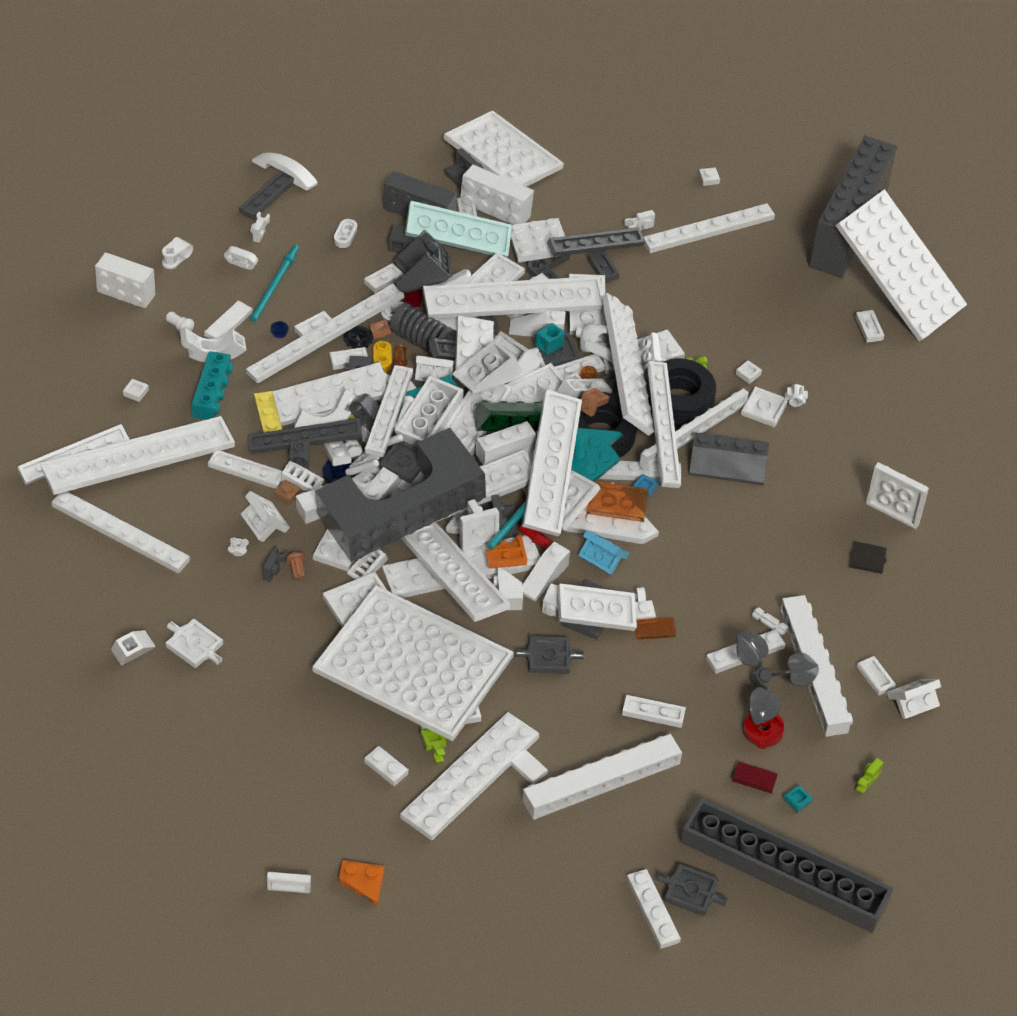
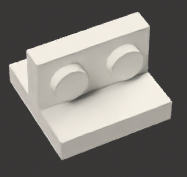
M416 356L415 380L426 382L429 376L441 379L448 375L453 379L454 360Z
M251 491L245 496L250 505L241 513V516L258 540L264 542L276 529L285 533L290 528L271 501Z
M475 499L467 501L468 515L460 517V547L463 551L487 545L499 531V511L497 508L483 511Z
M920 679L887 691L889 699L897 701L901 717L906 719L939 707L940 704L935 689L940 688L941 684L939 679Z

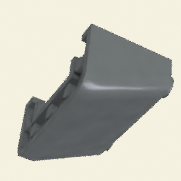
M426 230L421 232L394 257L395 266L405 273L402 277L396 279V287L402 293L404 291L409 293L423 289V286L436 285L452 277L449 253Z

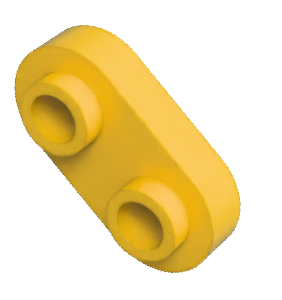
M378 341L373 346V364L381 362L384 372H388L392 367V347L386 341Z

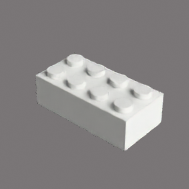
M472 165L464 173L460 195L461 203L470 207L474 205L477 210L512 225L526 223L530 218L534 190L476 165Z

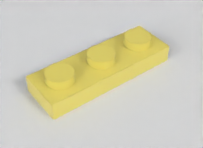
M273 392L254 393L262 432L282 430Z

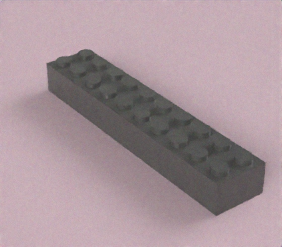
M703 798L698 802L682 831L681 843L871 933L874 932L893 892V887Z

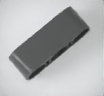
M362 394L351 402L350 410L356 418H360L361 424L371 433L380 406L369 394ZM394 431L392 432L391 437L396 435Z

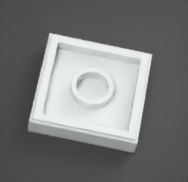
M755 386L741 410V415L775 428L789 400H785V397Z

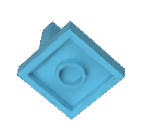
M586 530L583 537L587 540L578 556L609 574H613L621 558L627 559L630 553L600 535Z

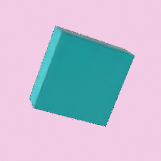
M798 785L786 793L783 800L798 813L812 803L813 798Z

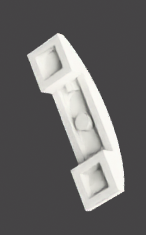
M262 153L252 159L253 163L265 169L273 166L294 177L293 184L306 191L315 187L318 183L306 168L287 156L277 153Z

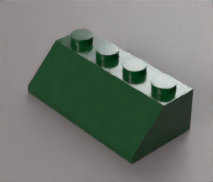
M482 401L474 409L477 431H500L528 421L534 432H537L542 402L525 403L519 401L508 403L507 401L492 403L490 401Z

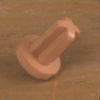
M292 552L286 557V563L291 565L293 576L297 579L305 576L303 567L305 555L300 552Z

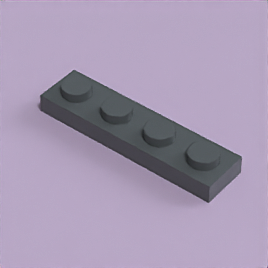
M280 171L239 207V213L254 220L258 212L262 213L293 185L294 177Z

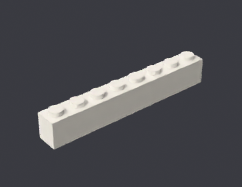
M805 595L782 598L780 612L784 623L788 626L787 632L795 653L802 652L809 655L819 667L817 677L807 685L824 735L828 737L847 734L850 725L853 723L852 715L847 711L846 699L842 697L840 692V682L836 681L834 666L830 665L828 650L823 646V636L818 632L816 618L812 616V606L810 602H807Z
M671 734L659 736L653 741L640 743L629 750H622L613 756L603 757L597 762L587 763L573 771L568 770L562 775L550 777L541 783L531 784L523 789L522 801L534 820L679 765L682 751Z

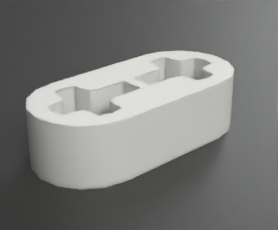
M230 246L224 253V258L229 263L248 270H252L258 263V258L255 254L235 246Z

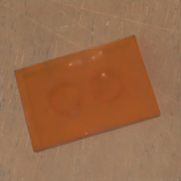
M593 481L601 489L588 503L587 514L644 522L649 489Z

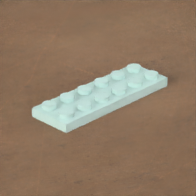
M410 201L405 235L416 238L421 232L426 230L441 244L492 256L499 253L506 258L508 257L512 230L511 224Z

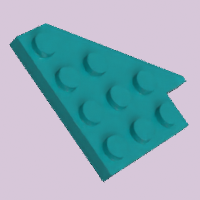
M578 428L571 470L593 482L597 481L621 461V458L611 445L622 437L623 434L618 431Z

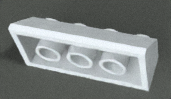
M429 376L394 429L397 435L402 434L404 436L403 441L417 447L418 442L441 432L462 402L463 389Z

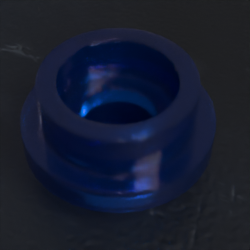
M278 321L271 325V333L276 338H284L289 332V326L285 322Z

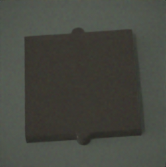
M854 541L852 551L849 554L851 557L849 567L882 574L884 563L887 561L885 558L887 548Z

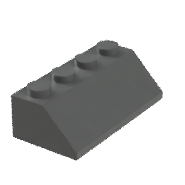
M695 432L689 475L764 485L769 442Z

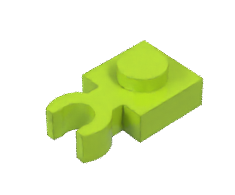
M876 758L872 764H867L863 771L865 775L857 783L859 784L856 788L857 791L863 794L868 786L870 787L877 779L884 762Z

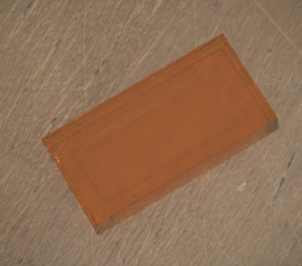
M673 617L636 620L637 628L635 633L637 640L676 637Z

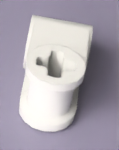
M175 237L162 249V255L164 256L162 266L166 269L176 268L192 254L193 245L179 237Z

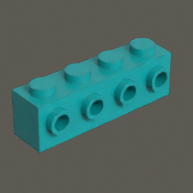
M209 351L192 401V418L207 420L215 418L216 414L220 413V401L224 400V388L229 385L228 375L229 373L232 374L234 367L230 354Z

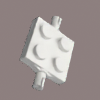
M192 619L182 627H179L173 621L168 623L167 628L174 632V635L166 642V647L196 669L207 659H211L217 665L222 662L223 658L217 655L215 651L223 645V639L195 619Z

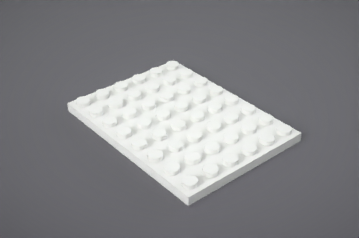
M375 585L313 665V672L454 741L509 664L514 652Z

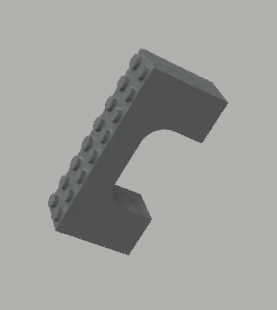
M864 135L818 221L810 268L843 278L855 252L835 225L884 189L887 192L897 146Z
M447 428L417 443L418 466L427 479L384 500L367 498L357 487L350 475L315 490L317 514L351 562L361 559L365 555L377 551L390 543H394L406 535L413 534L425 526H430L432 523L446 518L454 512L465 509L467 501L475 499L476 502H480L486 498L485 473L451 428Z

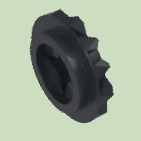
M355 326L344 334V342H346L347 346H352L353 349L356 347L368 348L369 344H372L373 341L372 332L362 326Z

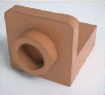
M597 388L585 391L581 397V411L592 417L595 415L597 407L607 404L610 397Z

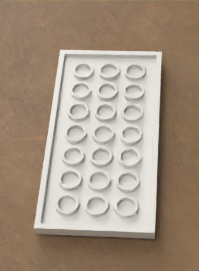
M885 189L835 225L919 342L967 305Z

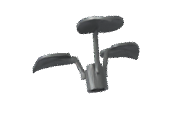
M753 632L736 633V650L739 660L747 666H754L758 663L750 675L751 682L757 685L758 688H755L750 694L749 710L753 723L759 725L773 719L780 710L778 697L774 693H769V688L764 685L771 680V677L790 673L789 678L793 685L805 686L815 680L819 667L809 655L799 652L791 655L788 659L787 666L789 670L771 673L767 668H760L763 663L761 658L766 657L769 652L765 639Z

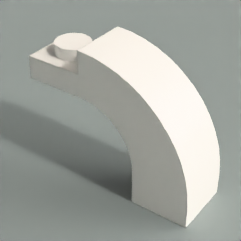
M186 327L180 331L181 344L184 348L188 349L189 357L200 362H206L209 351L230 354L231 359L238 357L246 351L244 336L233 329L214 339L201 338Z
M344 386L336 405L328 412L313 413L301 407L294 422V428L347 420L351 410L346 405L350 406L353 400L352 390Z

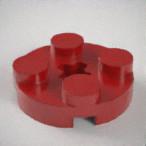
M749 713L745 719L743 733L758 748L766 749L781 741L784 734V721L777 714L773 719L755 725ZM760 726H762V727H766V726H767L768 729H767L766 731L761 730V729H760Z

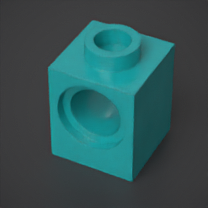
M551 323L537 332L535 345L546 355H549L563 346L565 332L554 323Z

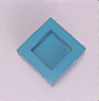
M642 474L633 485L632 491L649 499L658 488L659 482Z

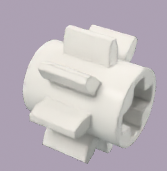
M794 384L787 387L785 400H789V405L799 407L806 403L808 391H804V386Z

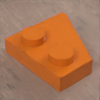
M517 535L515 540L510 543L507 541L500 543L493 550L486 549L488 569L527 565V555L522 535Z
M342 860L339 883L347 888H351L359 896L364 895L371 900L372 904L378 906L385 866Z

